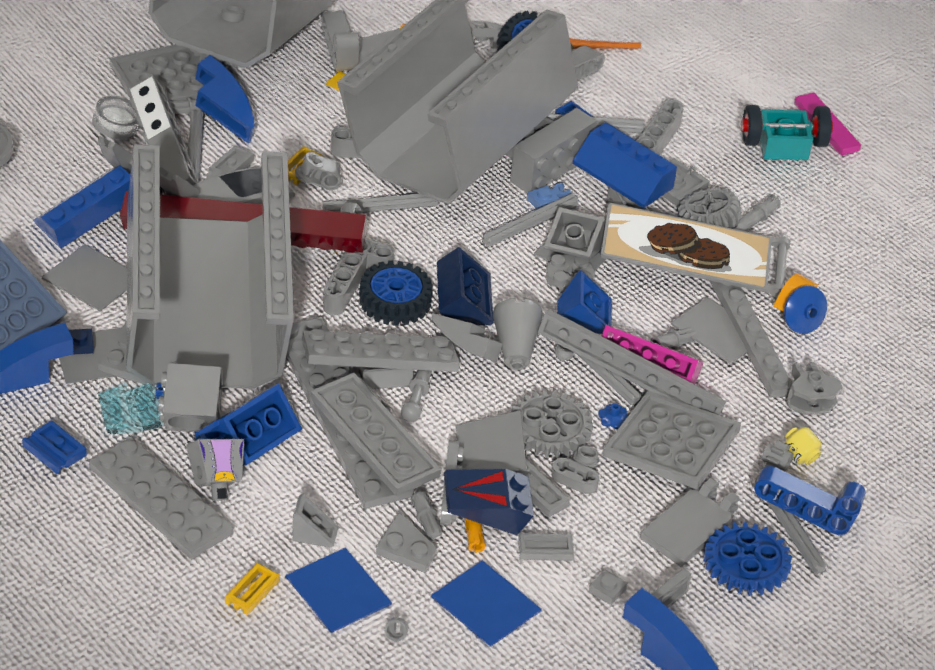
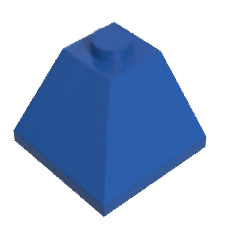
M581 270L577 272L558 299L557 314L594 333L603 334L606 325L612 326V298Z

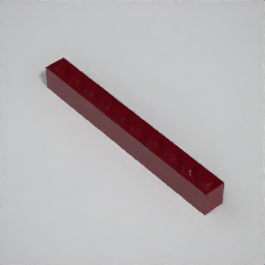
M129 191L125 192L120 213L123 229H127ZM160 195V218L248 222L263 214L262 204ZM289 207L292 246L320 248L326 251L332 249L348 253H363L367 233L366 215Z

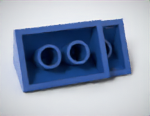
M278 383L195 432V441L198 439H244L243 466L301 431L302 427Z

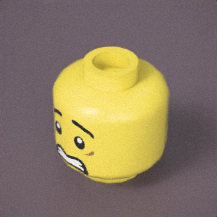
M794 427L785 435V444L791 446L789 452L794 454L792 460L796 464H806L808 466L822 454L820 450L822 442L810 428L803 427L797 429Z

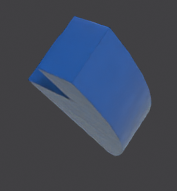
M209 55L198 63L195 79L204 86L198 90L195 106L249 144L252 140L255 125L247 96L234 76L219 61Z
M66 323L34 332L0 350V394L50 383L49 360L74 354L73 338Z
M641 588L625 602L622 618L644 632L641 649L642 656L663 670H719L710 654L692 631L667 606L644 588Z

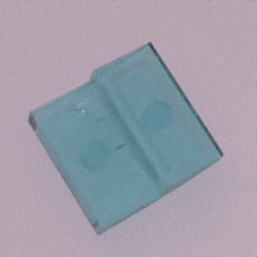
M151 384L125 392L123 385L98 393L108 434L142 432L162 426Z

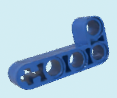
M766 466L760 471L754 487L756 495L761 499L836 535H844L850 530L861 511L866 495L865 488L861 484L848 482L836 497L773 466Z

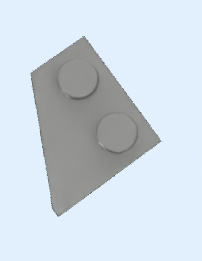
M398 513L376 547V555L426 573L437 555V547L405 516Z

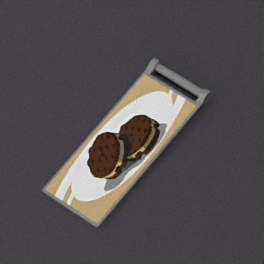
M609 203L600 257L761 291L777 298L784 287L787 250L790 248V239L785 236L769 237ZM771 246H774L778 249L775 284L771 285L768 284Z

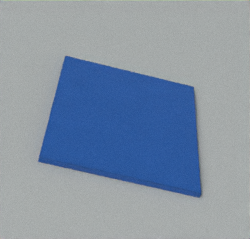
M346 548L285 575L286 579L331 633L392 605L390 599Z
M483 560L431 595L436 602L490 647L542 611L539 606Z

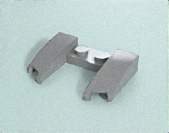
M100 136L98 144L108 163L113 167L120 165L131 174L133 154L115 142L108 141ZM160 166V186L168 195L191 198L199 196L200 190L178 175L168 172Z

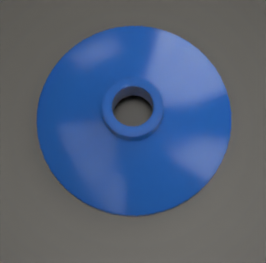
M802 286L796 289L789 296L785 304L784 317L786 324L792 331L799 334H808L815 331L825 319L827 301L823 292L816 287Z

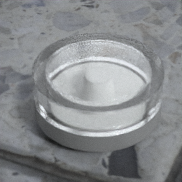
M107 96L97 102L92 123L101 134L113 139H129L136 135L139 127L136 119L138 113L131 105L130 100L118 96Z

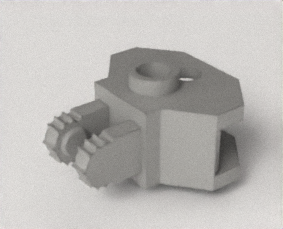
M814 362L807 364L806 371H803L799 363L792 365L794 382L787 397L789 408L804 415L829 413L837 405L838 400L836 396L842 391L843 387L840 380L824 374L823 370H818Z

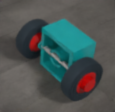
M746 105L743 118L741 119V132L745 145L756 146L760 142L764 159L809 160L812 142L815 147H827L829 145L833 132V121L830 108L827 106L815 107L812 121L809 122L806 110H762L759 105Z

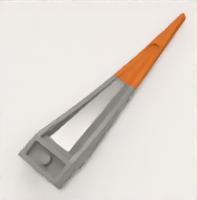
M469 21L472 37H475L477 41H486L489 37L490 48L497 49L499 46L496 45L497 36L503 25L491 21ZM569 38L570 43L573 45L572 49H577L584 45L592 49H641L640 42H610Z

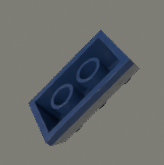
M457 247L437 261L438 310L445 317L475 325H492L494 320L491 274L460 247Z

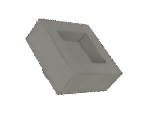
M605 569L590 584L589 593L611 606L626 591L628 583Z

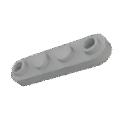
M449 441L446 470L462 469V466H457V462H463L464 447H459V441ZM444 482L440 525L451 526V520L457 521V515L447 512Z

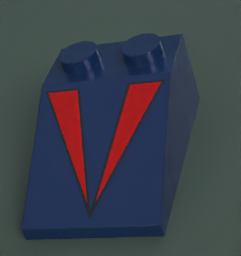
M454 469L444 472L448 513L516 536L534 517L528 476L508 469Z

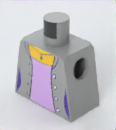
M198 439L186 444L195 484L197 486H211L212 501L228 500L227 486L239 483L242 480L244 439Z

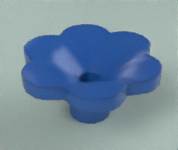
M617 403L609 404L604 409L599 410L598 417L601 418L603 426L619 429L628 417L627 409Z

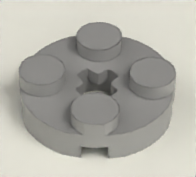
M555 254L547 265L546 281L551 287L554 285L559 288L558 292L563 294L577 272L582 270L594 282L595 271L589 263V259L569 254Z

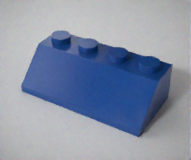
M606 122L590 132L573 159L574 165L642 208L647 207L674 188L677 171L676 165Z
M120 165L114 167L39 215L33 221L62 249L122 209L125 192L129 191L130 174Z

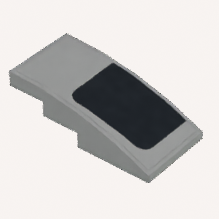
M261 167L231 171L193 184L194 187L201 191L197 198L262 204ZM289 187L290 199L295 196V192Z

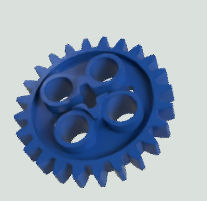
M733 522L732 529L723 525L722 531L716 529L714 536H709L708 543L705 545L703 561L706 562L705 569L711 571L710 577H719L718 585L727 583L728 591L735 587L738 594H741L743 590H747L749 596H752L753 590H757L760 595H763L764 589L772 593L774 586L780 588L782 581H787L792 566V555H789L790 547L784 546V539L776 540V532L768 534V527L759 530L757 523L750 528L747 522H744L742 527Z

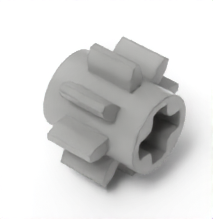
M778 440L775 445L768 443L761 458L762 461L767 462L765 467L773 466L786 471L794 456L793 453L789 452L791 446Z

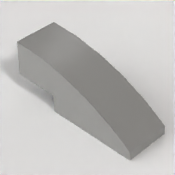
M432 314L431 319L454 344L471 354L497 363L502 343L483 337L485 328L457 319Z

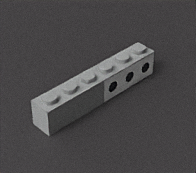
M152 75L129 89L132 99H130L131 105L138 113L136 119L144 129L142 136L148 145L159 146V161L162 168L178 175L191 185L196 184L199 181L165 89Z

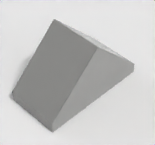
M304 494L299 495L293 514L292 541L328 548L334 546L339 526Z

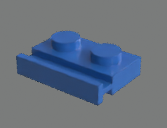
M52 420L32 432L29 438H22V446L56 474L60 473V469L68 468L87 456V448Z

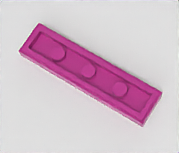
M814 92L797 96L794 101L800 110H806L810 122L812 121L814 108L826 106ZM831 111L833 132L829 143L841 156L860 151L861 144Z

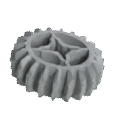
M709 187L707 190L700 189L699 192H692L691 196L687 195L685 200L680 201V206L678 207V217L732 229L735 228V224L740 223L742 213L738 196H735L732 191L729 192L728 189L721 190L719 187L716 189Z

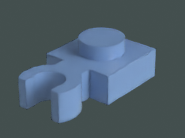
M558 183L552 189L546 185L528 192L527 200L536 209H539L571 194V190L564 191V183Z

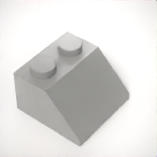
M559 207L544 244V249L585 259L593 258L600 252L602 247L605 218Z

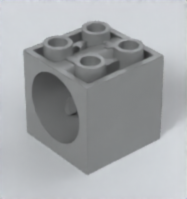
M168 363L167 372H162L161 387H163V397L160 396L158 408L160 421H164L165 430L197 432L219 419L223 389L221 367Z

